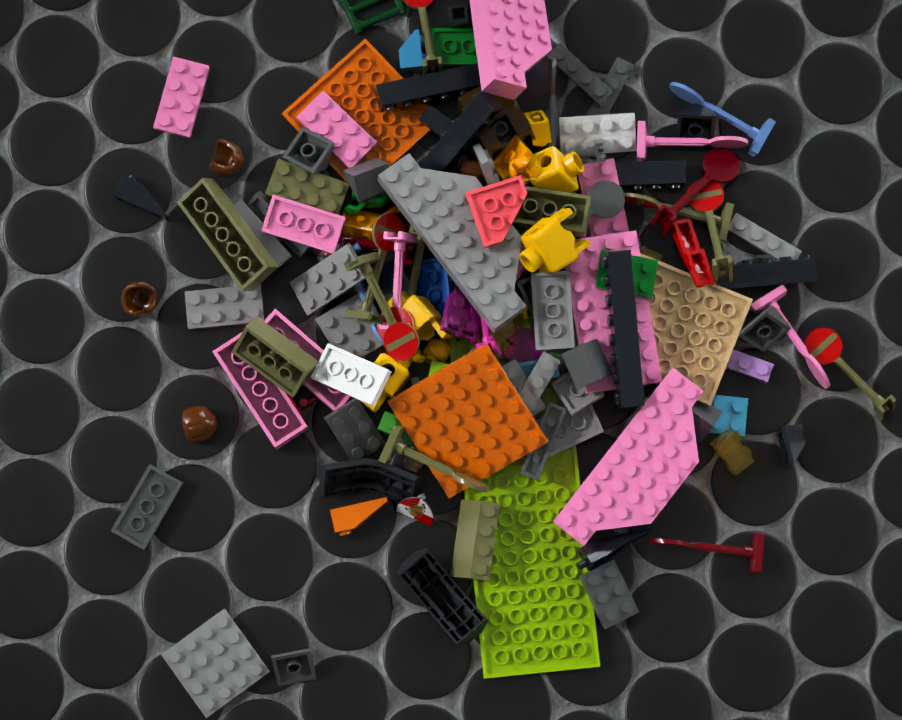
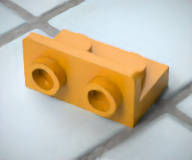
M343 211L342 216L346 217L343 227L345 236L373 240L372 226L380 214L361 211L359 214L351 216Z

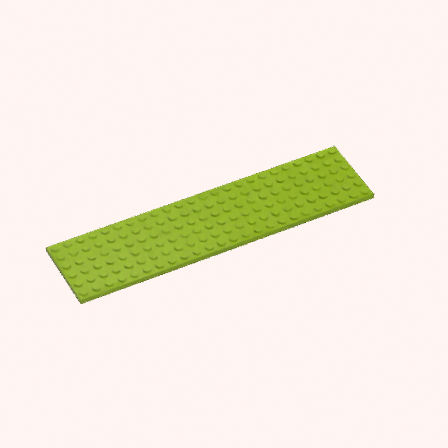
M516 229L521 236L526 232L525 230ZM525 269L524 272L521 274V276H520L519 278H521V277H523V276H525V275H527V274H529V273H531V272H529L527 269ZM518 315L495 333L491 331V336H493L494 341L502 350V356H504L507 344L514 346V343L508 342L511 328L519 329V326L534 330V318L524 320L521 315ZM482 329L478 333L475 344L464 337H460L461 341L457 343L455 334L451 333L453 336L448 339L451 348V363L468 354L473 345L476 346V344L482 343ZM495 353V357L501 365L509 362V359L498 358ZM559 370L560 376L552 377L540 396L546 409L549 402L565 407L552 388L551 383L568 372ZM546 409L539 412L540 418L544 416ZM576 445L548 457L538 481L520 474L527 457L525 455L481 480V482L490 487L488 492L478 491L471 487L464 490L465 500L500 503L489 582L473 580L476 607L488 620L482 633L479 634L484 679L600 667L594 607L579 578L580 575L588 572L586 567L579 570L576 564L582 561L578 548L583 545L553 522L580 488Z

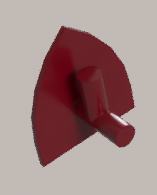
M287 394L307 427H309L301 412L318 401L315 395H312L308 399H302L300 404L296 405L290 395Z

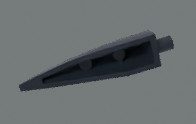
M646 529L621 533L578 548L582 561L576 563L578 569L581 570L586 567L588 571H591L605 564L615 554L648 535L653 530Z

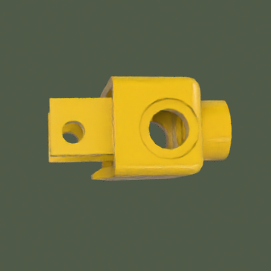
M552 146L531 156L529 162L533 167V176L531 177L528 174L529 181L525 182L524 185L531 182L532 187L568 193H573L578 189L576 175L584 171V166L576 152L573 151L563 155L556 147Z
M571 208L560 209L551 217L540 219L521 236V241L526 249L519 254V259L529 272L533 273L538 269L542 273H556L579 258L578 254L591 245L588 239L578 240L574 243L575 237L572 232L565 230L561 226L560 222L573 214Z
M402 291L401 308H404L412 316L414 329L417 331L420 341H429L435 336V330L441 338L450 339L453 336L449 331L443 332L440 330L443 316L426 297L418 295L409 297L405 291ZM393 297L388 301L390 308L392 307ZM419 349L416 355L412 357L415 362L422 363L426 360Z
M381 353L374 364L384 368L392 367L395 369V372L389 377L375 407L362 401L360 402L377 413L386 398H392L399 394L410 379L411 375L408 367L413 362V359L400 361L395 360L386 353Z

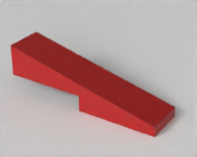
M691 218L676 220L670 232L695 287L700 288L714 285L715 280L705 250L700 248Z

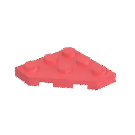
M521 175L465 193L483 248L503 243L527 196V190Z

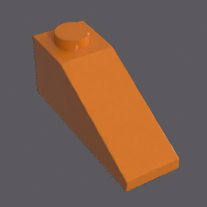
M387 497L331 509L335 533H339L340 536L351 534V530H355L388 503Z

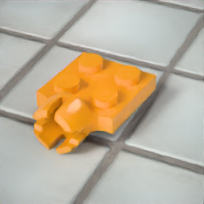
M515 135L493 161L495 170L503 180L521 175L525 183L529 181L528 174L531 177L533 176V167L529 162L533 153Z

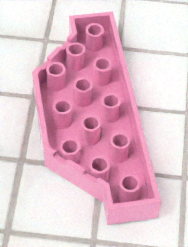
M470 0L482 92L515 100L527 88L525 73L552 50L545 0Z
M672 368L646 401L645 406H642L553 522L583 546L597 530L651 524L699 462L692 406L704 391Z

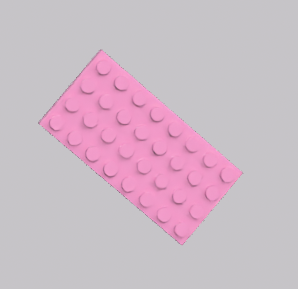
M636 231L575 239L574 243L578 240L588 239L591 245L578 254L579 258L564 267L565 271H570L572 315L578 346L597 339L612 373L615 372L614 365H611L610 361L613 349L609 345V334H611V327L607 324L609 307H606L605 296L608 293L606 290L595 288L601 250H631V255L641 257ZM635 296L643 385L661 383L662 376L648 298ZM612 375L585 386L586 394L616 390V385H613Z

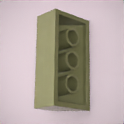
M258 316L245 326L232 350L234 355L292 398L298 393L319 362Z
M461 500L450 577L489 582L500 503Z

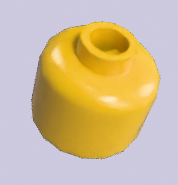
M444 338L431 339L423 350V356L426 358L425 362L431 365L432 361L445 363L451 353L449 342Z

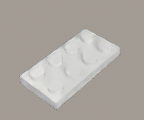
M635 113L559 117L561 153L587 149L586 147L595 146V141L604 139L603 146L599 147V149H604L602 153L637 151Z
M328 343L311 378L375 407L392 372Z

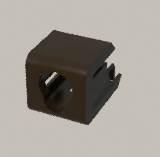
M481 86L457 98V107L460 114H462V109L473 101L472 97L477 92H482ZM494 95L504 108L493 121L507 115L519 139L531 135L532 139L535 140L533 130L516 99L512 100ZM491 125L487 127L476 142V144L480 143L483 150L487 149L492 161H494L492 154L503 149Z

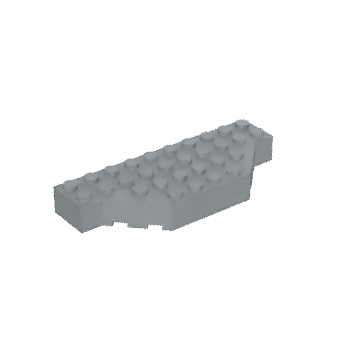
M410 153L378 175L379 184L493 333L525 311L526 305L514 291L521 235L511 225L503 243L483 248L465 195L468 191L483 187L475 176L420 168Z

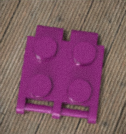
M454 290L452 294L447 296L440 330L454 333L459 338H467L471 343L475 344L480 329L481 316L468 299L466 300L462 292ZM447 325L456 328V330L447 327Z
M519 326V329L511 328L508 342L514 343V346L507 344L503 358L509 359V362L516 359L518 363L539 359L543 351H536L534 330Z

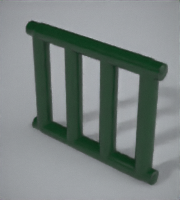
M340 0L355 34L359 35L365 28L397 14H406L407 12L402 0H393L396 5L395 8L358 23L354 13L384 0H365L353 6H350L348 0Z

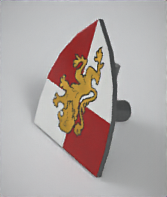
M421 492L418 497L405 498L397 506V512L424 524L432 526L434 521L433 511L426 502L428 494L425 492Z

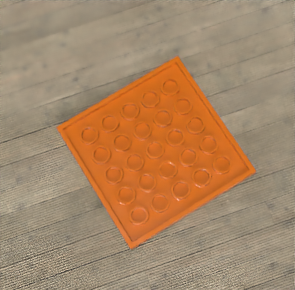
M366 38L282 113L284 118L299 132L302 126H305L296 117L324 91L377 142V145L358 164L378 157L388 163V167H390L431 131L418 120L429 105L417 104L410 109H404L403 107L391 113H386V111L380 112L374 92L376 85L404 78ZM332 153L329 165L348 183L343 173V170L348 169V167Z
M487 343L387 401L419 453L450 467L455 472L468 475L479 481L548 443L545 434ZM429 467L448 498L468 488V486L454 479L453 476L443 474Z

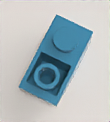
M419 29L414 30L399 49L401 73L423 71L422 59L426 58V54L421 51V47L424 46V37L419 35Z

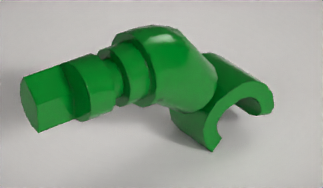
M352 191L351 199L356 200L358 206L350 204L345 207L344 211L348 215L355 216L361 212L364 206L366 208H382L391 198L387 193L359 203Z

